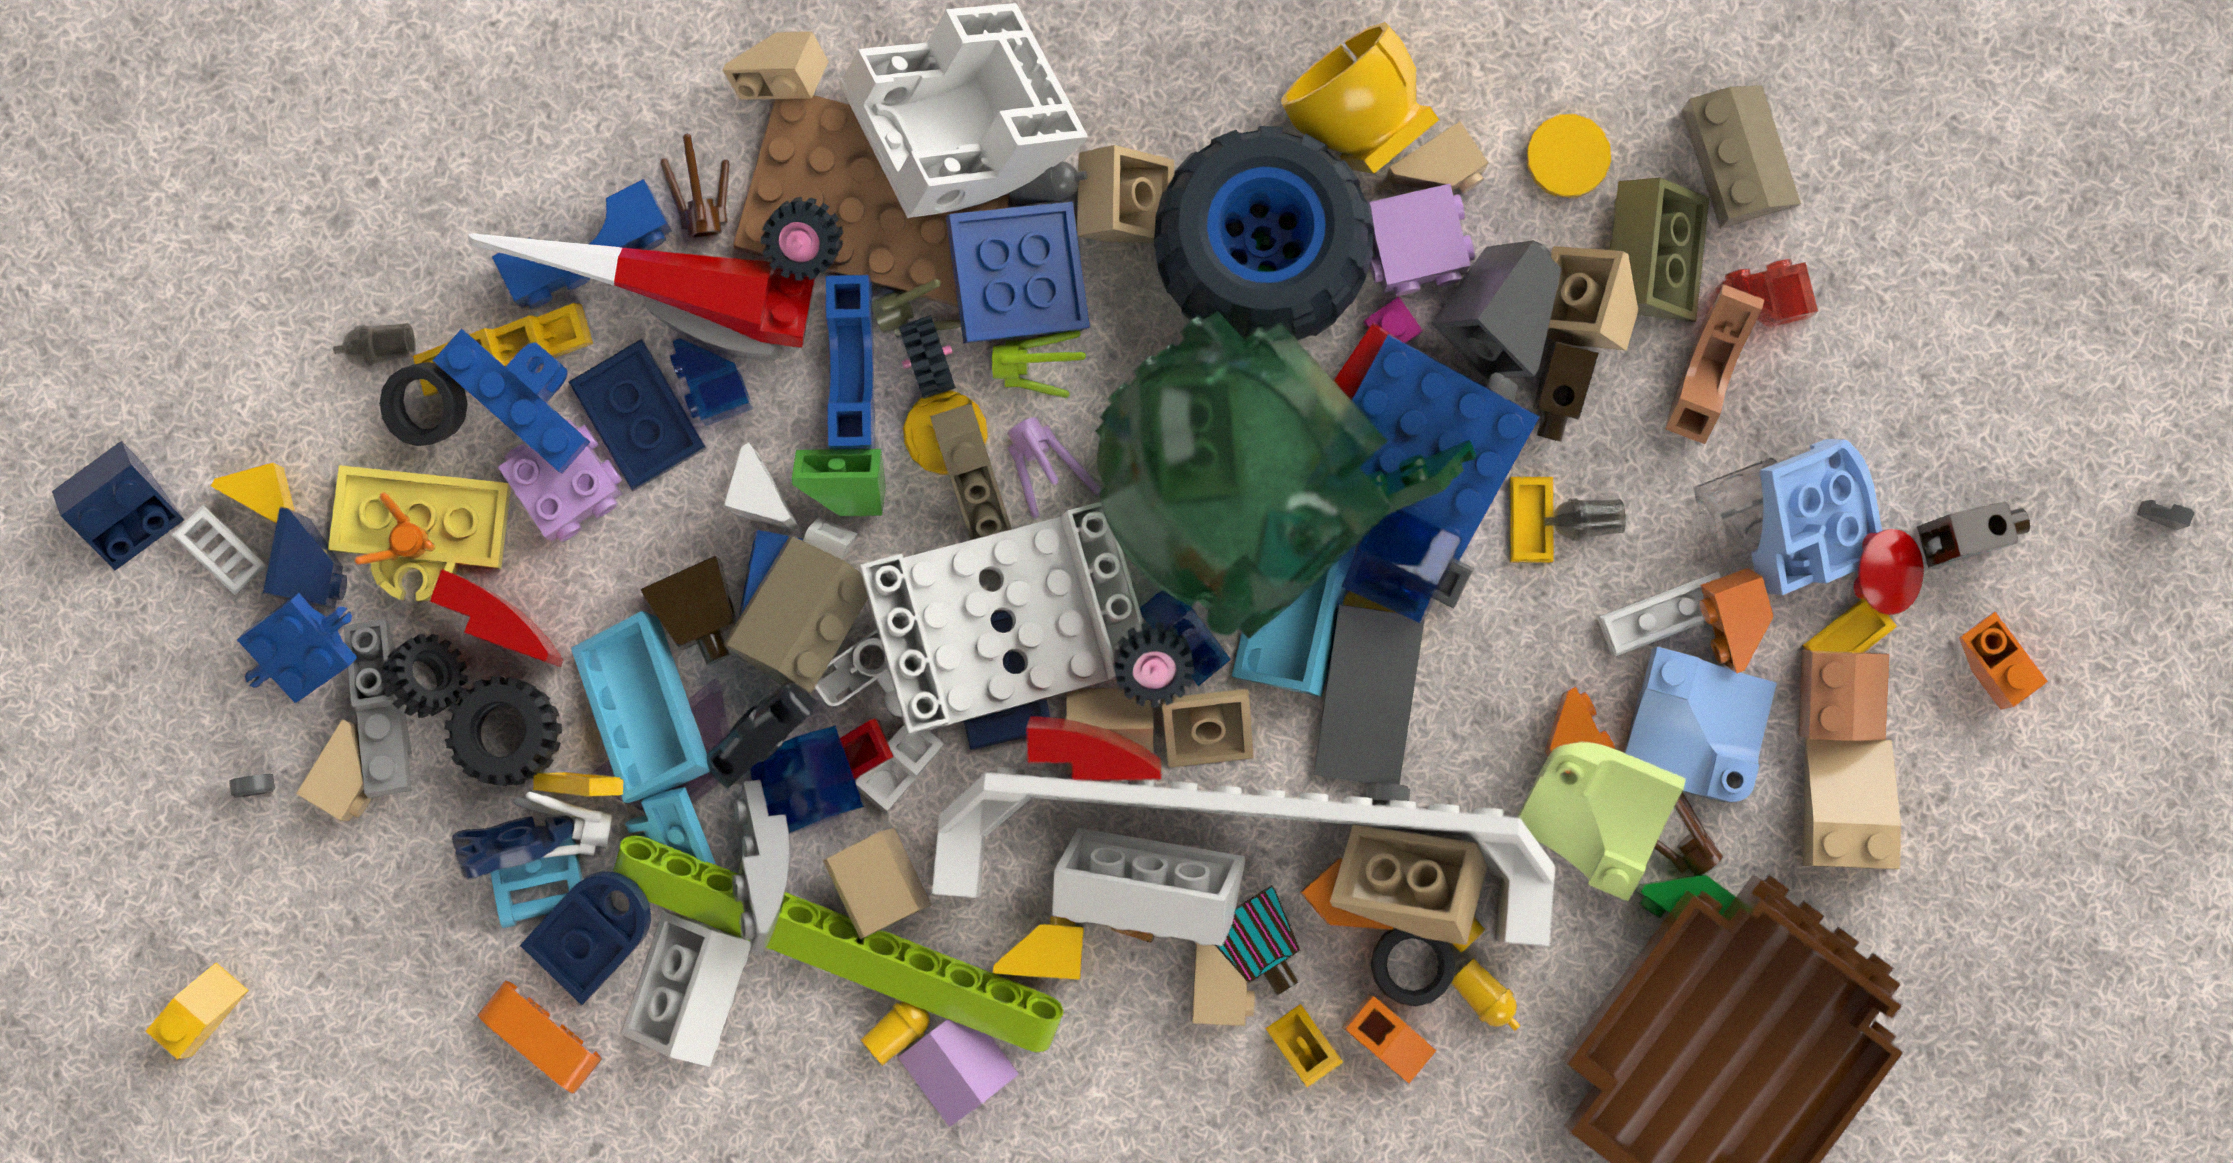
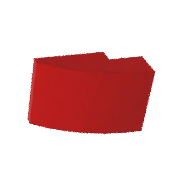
M441 569L429 602L470 617L464 633L558 667L562 666L564 659L556 647L524 613L484 587Z
M1030 716L1027 726V763H1072V780H1161V758L1123 735L1080 721Z

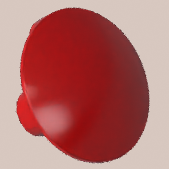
M1886 529L1878 533L1867 534L1862 542L1863 552L1859 561L1858 576L1853 584L1854 593L1857 598L1866 600L1879 613L1886 615L1899 614L1908 609L1920 593L1924 578V564L1921 551L1909 534L1898 529Z

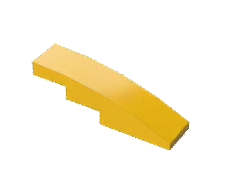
M571 303L538 317L529 315L495 329L483 328L469 334L505 367L523 347L530 343L539 344L554 358L594 344L583 306L580 303ZM449 342L412 356L414 363H435L433 359ZM419 379L424 396L429 397L440 394L429 381Z

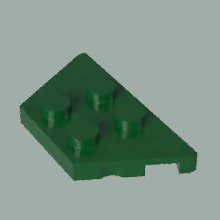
M1470 440L1426 458H1423L1422 455H1415L1399 463L1400 469L1383 475L1382 471L1371 473L1358 481L1359 486L1318 502L1317 506L1323 520H1329L1336 516L1338 522H1352V524L1363 525L1443 492L1451 484V480L1464 470L1461 463L1474 460L1477 455Z

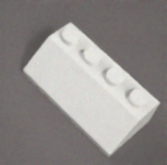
M1077 828L1054 870L1052 915L1068 918L1073 922H1092L1108 925L1117 930L1131 929L1152 933L1162 938L1175 937L1192 940L1201 945L1214 944L1222 946L1233 922L1245 856Z

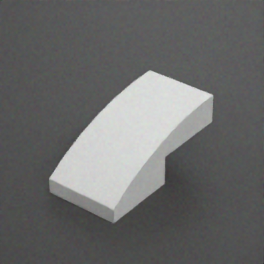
M904 724L888 742L894 757L859 777L853 787L882 812L887 814L944 746V743L929 730L907 734Z

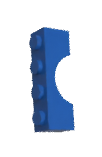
M644 179L606 198L605 222L599 234L589 245L631 249L642 247L643 250H652L666 241L664 235L672 232ZM500 252L492 256L513 300L521 308L527 305L530 309L539 308L553 299L551 293L564 286L568 290L578 288L591 279L573 272Z
M869 275L826 276V320L830 349V393L827 403L828 447L830 449H875L873 284Z

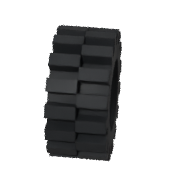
M419 634L414 638L411 637L387 656L389 659L383 663L382 669L388 672L381 676L382 683H390L391 685L384 692L387 697L395 694L398 699L392 704L397 709L405 704L407 707L404 713L409 716L418 712V718H425L430 714L432 717L458 700L457 698L460 697L458 694L464 689L461 686L468 682V675L460 674L467 669L466 662L458 663L456 660L461 655V652L458 648L450 652L448 647L451 645V642L447 639L438 643L439 635L431 634L426 638L425 634ZM415 662H423L432 669L437 680V686L434 690L425 689L417 682L412 668Z

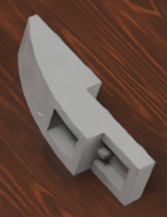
M652 298L645 305L652 315L668 327L708 348L752 360L775 361L780 355L776 348L773 347V344L756 341L729 328Z
M385 618L343 626L345 644L357 656L348 667L351 707L357 714L364 794L368 798H375L412 791L408 755L412 754L406 714L404 713L405 706L403 705L397 709L392 704L398 698L395 694L389 697L386 696L384 690L391 685L390 683H382L381 676L388 672L382 669L383 663L389 659L387 656L395 650L388 620Z
M761 780L743 782L740 799L734 800L735 821L737 825H743L745 836H742L743 857L738 875H733L732 888L735 901H742L744 913H741L740 916L742 937L744 940L750 939L753 956L763 954L772 937L779 917L788 879L790 848L786 815L768 816Z

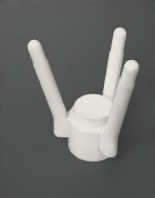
M527 792L526 799L521 797L514 799V803L517 806L557 817L570 816L575 821L572 839L581 840L580 844L558 846L552 852L545 855L544 858L575 854L594 856L595 847H607L612 814L584 809L533 792Z

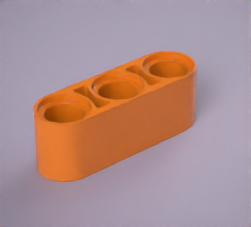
M505 980L477 1016L491 1030L558 1085L575 1094L600 1063L602 1057L596 1051L593 1054L582 1046L583 1040L563 1024L560 1027L548 1018L551 1015L532 998L528 997L527 1000L515 991L518 987Z

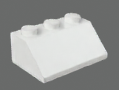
M663 911L621 1035L668 1057L710 1067L715 1051L719 1046L720 1036L728 1012L732 1007L734 994L743 968L747 963L751 942L717 928Z

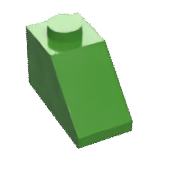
M881 449L796 450L792 485L839 516H883L886 483Z

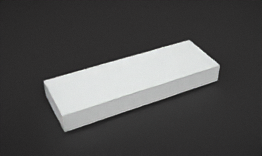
M1719 571L1597 617L1612 657L1705 623L1706 621L1699 601L1704 599L1700 585L1721 578Z

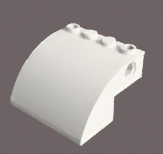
M1016 3L946 9L927 43L858 49L843 78L839 80V84L907 218L957 211L1003 196L1033 181L1051 166L1054 167L1078 149L1088 137Z

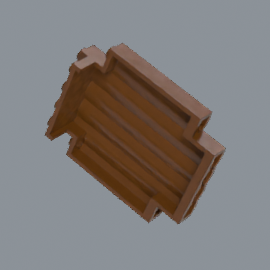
M1769 874L1764 881L1752 875L1723 915L1719 914L1723 905L1704 891H1701L1697 897L1686 891L1561 1056L1568 1066L1594 1084L1564 1126L1573 1136L1610 1163H1821L1904 1053L1892 1044L1897 1036L1876 1020L1874 1021L1879 1013L1892 1020L1902 1007L1900 1003L1892 998V995L1901 985L1890 976L1894 968L1873 952L1867 959L1855 950L1859 942L1837 926L1834 932H1831L1820 922L1825 916L1805 901H1802L1797 906L1785 896L1790 890Z

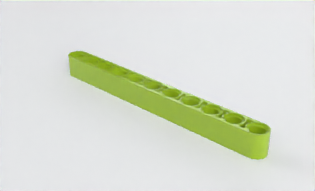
M629 836L621 841L613 872L633 880L644 892L648 902L743 939L740 916L741 913H744L742 901H735L732 888L733 875H738V873L710 862L705 863L696 859L695 856L646 837ZM784 892L779 917L772 937L766 946L768 949L1032 1052H1044L1050 1048L1064 1014L1062 1004L1050 995L884 930H879L860 939L850 917L787 892Z

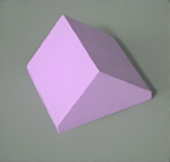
M949 1019L898 1057L949 1127L980 1106L1019 1075L990 1035Z

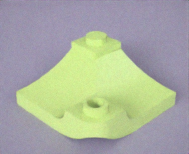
M1589 742L1566 744L1552 750L1517 817L1522 820L1536 841L1552 849L1578 868L1589 879L1588 885L1629 901L1645 872L1646 865L1658 838L1684 789L1686 779L1607 746Z

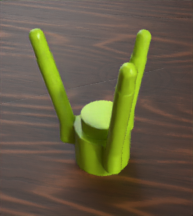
M1080 330L1055 333L1025 340H1006L1005 345H993V379H1005V387H1020L1048 395L1068 398L1070 396L1068 390L1020 378V375H1028L1029 363L1085 360L1086 354L1084 352L1028 353V348L1079 338L1081 336Z

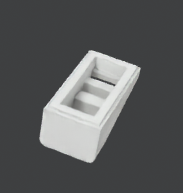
M205 504L172 534L234 595L266 566ZM208 521L213 527L195 543L190 537ZM220 533L225 540L207 555L202 549ZM233 545L238 551L220 568L214 561ZM245 557L250 564L232 580L227 573Z

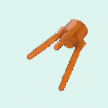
M381 493L380 500L395 517L398 524L390 532V548L384 551L357 556L355 563L361 565L388 559L394 561L399 556L410 559L418 558L425 551L432 552L435 549V545L428 539L424 529L410 523L409 516L402 512L387 493Z

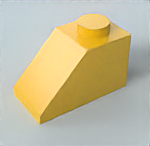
M1050 916V924H1040L993 965V974L1080 980L1084 927L1075 926L1076 922L1068 918Z
M214 963L177 994L145 1032L177 1060L190 1058L249 990L222 966Z

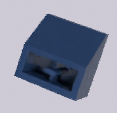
M123 441L117 443L52 491L60 516L114 570L120 568L184 521L182 515L145 464Z

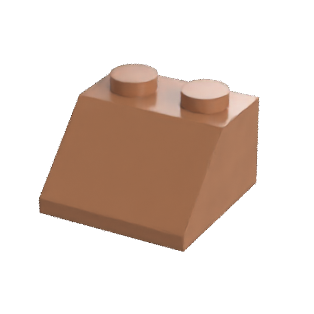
M1802 650L1799 736L1807 739L1886 740L1890 654Z

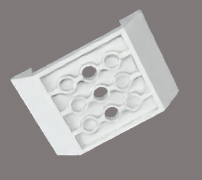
M1108 500L1067 510L1061 517L905 558H903V554L859 566L907 734L946 727L1117 679L1114 668V651L1119 649L1118 641L1122 636L1127 639L1128 630L1132 627L1137 632L1142 631L1141 623H1144ZM991 569L999 574L1001 585L997 591L989 592L981 587L979 583L981 571ZM1003 610L1011 615L1013 626L1009 632L1000 633L992 627L991 615L994 611ZM1015 651L1023 656L1025 666L1020 674H1011L1004 668L1003 656L1006 652Z

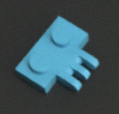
M685 787L663 791L644 798L641 804L646 816L636 817L625 823L629 833L644 831L635 836L649 838L695 856L696 859L705 863L715 864Z

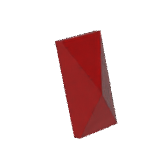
M876 718L865 722L820 749L837 788L849 784L894 757L882 725Z

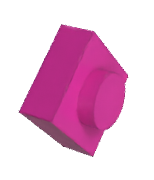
M1399 296L1363 321L1367 329L1374 322L1406 344L1423 332Z

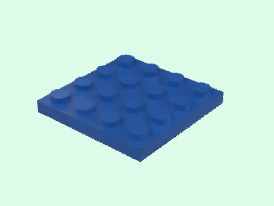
M1388 334L1306 486L1330 498L1359 486L1358 481L1371 473L1382 471L1383 475L1400 469L1399 463L1412 456L1422 455L1423 458H1426L1470 440L1477 457L1474 460L1461 463L1464 470L1451 480V484L1443 492L1372 520V522L1394 534L1398 530L1460 561L1540 416Z

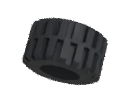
M492 676L490 680L480 679L473 682L474 687L472 689L464 688L458 694L461 700L458 704H451L448 711L453 713L451 721L445 720L444 730H448L450 738L445 739L446 747L452 749L454 755L451 758L456 765L464 768L462 772L483 783L499 786H517L525 784V780L533 779V775L540 773L543 767L549 768L554 761L551 758L553 752L559 751L561 743L557 742V735L562 733V724L557 723L556 716L559 715L557 708L550 704V698L544 692L539 691L536 686L519 679ZM500 706H510L517 709L523 716L526 726L523 743L513 754L507 757H497L490 754L485 749L481 739V728L485 718L491 711Z

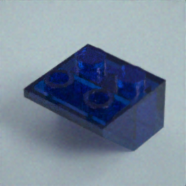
M1402 509L1373 520L1355 553L1341 587L1421 623L1428 616L1463 537Z
M836 725L798 735L783 742L764 762L758 761L750 769L752 781L761 780L768 816L786 815L789 835L864 807Z

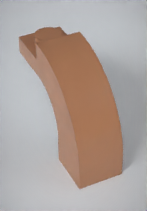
M1723 285L1713 307L1709 308L1693 344L1672 401L1665 427L1666 430L1706 444L1721 414L1731 375L1744 344L1762 311L1764 299Z

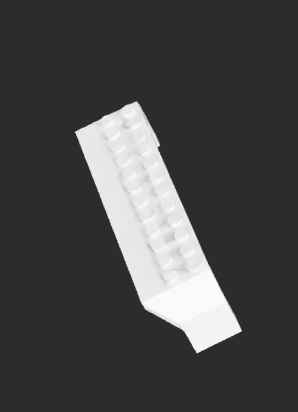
M998 767L997 774L984 773L939 814L932 894L980 898L985 837L1031 798L1460 834L1467 842L1478 843L1487 866L1500 880L1496 941L1550 946L1555 866L1519 817L1503 816V809L1477 807V809H1472L1471 814L1460 813V806L1448 804L1429 805V810L1416 809V802L1390 800V802H1386V806L1372 805V798L1346 796V798H1343V803L1329 802V795L1303 793L1300 794V799L1285 798V791L1259 789L1257 790V795L1241 794V787L1215 785L1214 792L1198 791V784L1172 782L1171 788L1154 787V780H1128L1127 785L1111 783V780H1068L1067 773L1056 771H1041V777L1025 776L1024 769Z

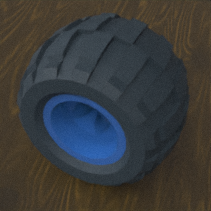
M1258 126V130L1239 133L1236 129L1211 139V143L1199 152L1191 153L1174 171L1171 182L1167 189L1162 192L1155 216L1154 248L1158 273L1166 292L1176 301L1181 308V313L1199 329L1204 328L1221 337L1223 342L1243 348L1245 345L1267 346L1268 349L1292 346L1294 342L1311 335L1317 336L1333 325L1347 307L1353 304L1365 282L1373 256L1374 222L1371 205L1364 198L1360 188V180L1347 162L1344 160L1341 162L1327 151L1328 146L1307 134L1302 138L1282 132L1283 127ZM1261 204L1266 207L1268 214L1263 218H1256L1251 214L1250 208L1253 205ZM1284 216H1290L1295 219L1296 226L1291 230H1285L1280 227L1279 219ZM1230 223H1238L1243 228V233L1237 237H1232L1225 227ZM1264 231L1265 235L1270 237L1269 244L1273 247L1267 251L1257 250L1256 240L1253 239L1256 233ZM1287 246H1294L1300 251V255L1293 259H1286L1283 255V250ZM1241 253L1246 256L1247 263L1241 265L1231 255ZM1260 265H1270L1276 268V271L1259 272L1258 268Z

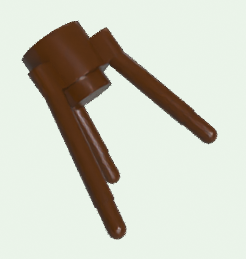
M686 133L683 135V142L693 198L692 201L687 202L688 210L668 160L663 158L660 160V164L680 216L681 229H687L688 237L690 238L718 235L722 232L721 224L728 223L726 203L730 162L724 159L721 163L717 206H714L713 199H702L692 138L690 134Z
M1682 791L1674 807L1691 834L1678 844L1677 847L1681 851L1679 855L1659 840L1654 849L1669 859L1680 873L1690 869L1694 876H1699L1714 868L1721 861L1723 855L1705 832Z

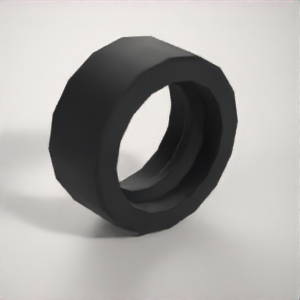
M426 362L401 368L389 376L381 390L379 405L382 420L390 433L403 443L425 446L446 440L455 434L465 421L468 403L465 389L437 364ZM424 379L429 381L436 387L442 397L444 406L442 421L434 428H420L412 422L405 410V389L414 380Z
M1393 928L1382 935L1374 947L1371 969L1374 982L1384 995L1399 1004L1416 1007L1432 1003L1446 992L1454 977L1455 959L1452 947L1448 942L1423 938ZM1407 939H1418L1429 944L1435 951L1439 963L1437 975L1432 983L1423 989L1415 991L1403 989L1395 984L1389 976L1387 968L1388 955L1393 947Z

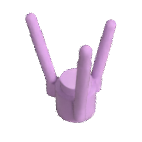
M1037 417L1026 419L1008 431L1007 434L1013 443L1008 447V450L1015 461L1032 518H1038L1039 511L1023 457L1025 456L1027 461L1037 459L1050 483L1057 484L1058 477L1045 456V453L1050 450L1047 443L1095 495L1102 493V489L1056 439L1049 425L1042 427Z

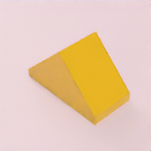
M274 462L215 478L210 485L276 524L280 507L295 511L284 467Z
M1301 1004L1265 1028L1306 1087H1309L1343 1063Z

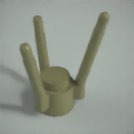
M934 279L906 293L893 291L884 294L879 299L873 300V312L881 331L885 333L894 330L896 337H901L899 326L908 323V319L914 318L910 301L938 288L941 284L940 280ZM960 320L933 321L936 331L961 328Z

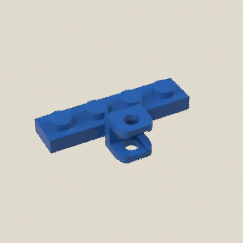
M461 328L433 359L439 367L561 474L564 473L590 443L583 434L546 403L563 385L567 378L568 370L539 344L530 343L523 347L505 367ZM544 365L543 369L537 373L539 367Z

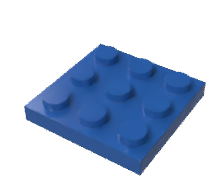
M1073 201L955 213L946 216L963 344L1079 331L1090 328Z

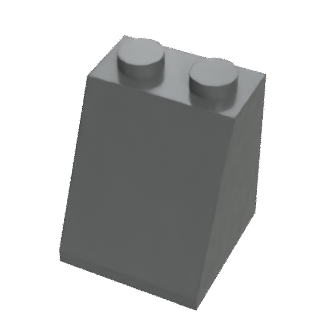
M1534 240L1487 246L1431 324L1485 378L1489 379L1495 372L1502 374L1505 378L1534 376L1539 370L1562 269L1551 258L1550 251L1544 245Z

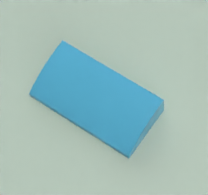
M1273 511L1269 512L1232 677L1322 697L1331 658L1338 606L1343 604L1359 530L1345 523Z
M641 611L571 647L614 776L623 779V795H621L623 802L630 803L658 794L709 772L706 759L707 752L661 622L657 616Z

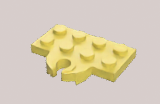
M339 465L328 550L364 555L390 548L389 535L398 524L395 517L380 500L381 493H387L402 512L409 516L410 523L424 529L428 539L435 545V549L432 552L425 551L418 558L410 559L399 556L394 561L388 559L371 563V572L376 584L392 597L404 601L406 591L402 585V579L405 573L411 569H418L423 576L422 586L415 593L417 602L430 600L441 569L456 574L459 565L501 569L511 494L509 483Z

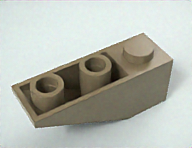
M970 403L930 416L970 539L973 540L1012 530L972 404Z

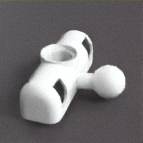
M878 629L831 660L828 667L833 664L836 670L824 679L821 677L815 687L823 701L827 705L834 707L842 704L877 679L886 692L884 699L887 710L892 715L902 717ZM867 646H875L883 653V664L876 670L866 669L860 663L859 654ZM849 687L852 693L838 701L835 696Z

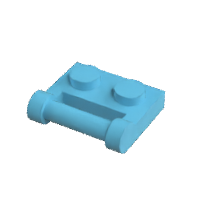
M573 834L563 840L559 846L576 845L575 839H572ZM578 854L541 857L523 865L491 872L495 901L502 928L516 926L517 921L548 915L567 893L514 904L511 892L567 880L570 891L583 879Z

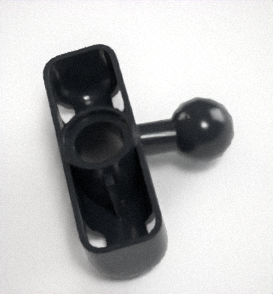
M785 683L770 696L761 700L759 705L752 706L735 723L730 732L707 753L706 759L711 775L726 789L731 787L758 761L764 762L783 744L788 734L810 715L817 701L798 684Z

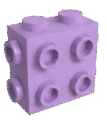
M1451 184L1368 202L1371 205L1375 228L1373 232V251L1375 257L1371 259L1370 270L1374 283L1381 282L1384 293L1395 290L1396 296H1403L1421 290L1420 284L1436 281L1437 286L1440 287L1455 284L1462 280L1461 275L1467 273L1471 266L1470 261L1475 260V253L1470 235L1463 236L1459 220L1465 219L1464 207L1460 195H1453Z
M570 419L567 421L583 434L590 443L563 474L552 467L530 446L527 447L526 444H521L509 451L504 456L506 462L498 466L543 536L551 542L557 538L560 542L572 538L582 530L579 523L592 514L596 518L606 515L618 505L615 499L622 495V492L616 485L622 481V478L609 459L602 463L593 451L594 448L599 446L593 434L585 424L578 428Z

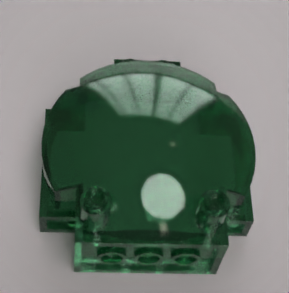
M1218 311L1204 320L1199 315L1191 320L1180 331L1184 339L1177 346L1171 343L1156 357L1154 355L1148 357L1134 370L1133 373L1137 377L1130 384L1127 382L1122 384L1108 397L1107 400L1111 404L1100 416L1104 422L1095 430L1100 436L1097 470L1105 484L1099 495L1103 511L1115 539L1135 567L1148 580L1173 598L1190 606L1199 601L1208 610L1207 624L1214 633L1226 636L1240 629L1250 639L1294 603L1395 507L1360 469L1388 441L1282 323L1267 332L1260 327L1244 340Z

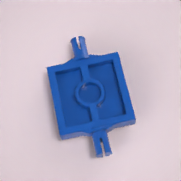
M297 593L244 631L237 639L259 664L246 672V682L248 683L255 678L249 686L257 688L264 681L272 678L294 703H297L349 667L357 658L343 642L338 632V629L351 622V612L349 611L342 616L347 608L340 606L325 617L313 609L300 593Z

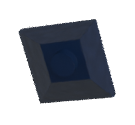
M279 508L263 593L283 600H289L297 593H300L310 605L335 609L337 600H343L347 589V576L342 574L343 566L333 551L328 550L329 545L311 519L288 508Z

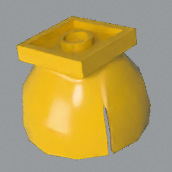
M1386 22L1368 27L1345 40L1344 43L1358 59L1356 62L1343 45L1340 44L1315 62L1290 86L1281 98L1282 106L1292 124L1303 135L1307 134L1326 144L1328 149L1342 152L1339 157L1342 161L1347 162L1352 170L1372 174L1376 173L1440 120L1430 106L1419 105L1416 102V67L1402 39Z

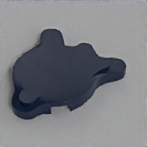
M529 816L488 828L465 829L456 832L452 836V842L456 850L457 862L461 864L463 878H477L498 869L523 865L544 857L556 849L563 840L574 832L573 819L570 816L546 817V826H535L533 817Z

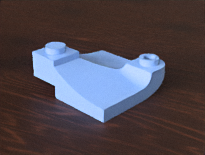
M1825 439L1810 445V451L1761 469L1760 476L1763 493L1762 533L1759 547L1752 551L1751 555L1754 571L1763 577L1767 594L1785 595L1813 582L1828 583L1857 571L1863 552V539L1869 533L1882 531L1873 480L1868 466L1859 451L1845 439Z
M1657 646L1651 650L1624 753L1685 778L1683 792L1721 802L1742 801L1751 794L1755 785L1759 769L1760 748L1777 683L1741 672L1735 673L1731 669L1701 660L1699 657ZM1730 772L1736 773L1740 778V784L1735 789L1729 787L1726 782L1727 775Z

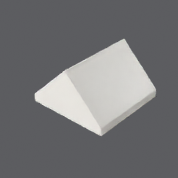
M749 442L741 446L724 506L735 516L789 531L799 528L758 452Z

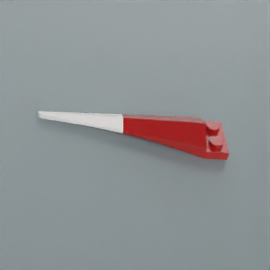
M468 234V242L472 246L538 262L623 288L684 310L759 342L797 348L803 347L816 278L809 280V276H806L800 281L795 280V274H791L786 278L781 275L783 269L776 268L774 270L770 266L771 262Z

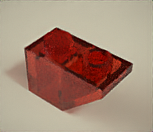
M1791 259L1779 260L1766 265L1767 271L1751 274L1749 268L1736 270L1726 274V280L1722 281L1715 288L1717 296L1723 285H1727L1764 299L1762 311L1757 321L1769 328L1809 319L1818 312L1806 262L1792 265Z

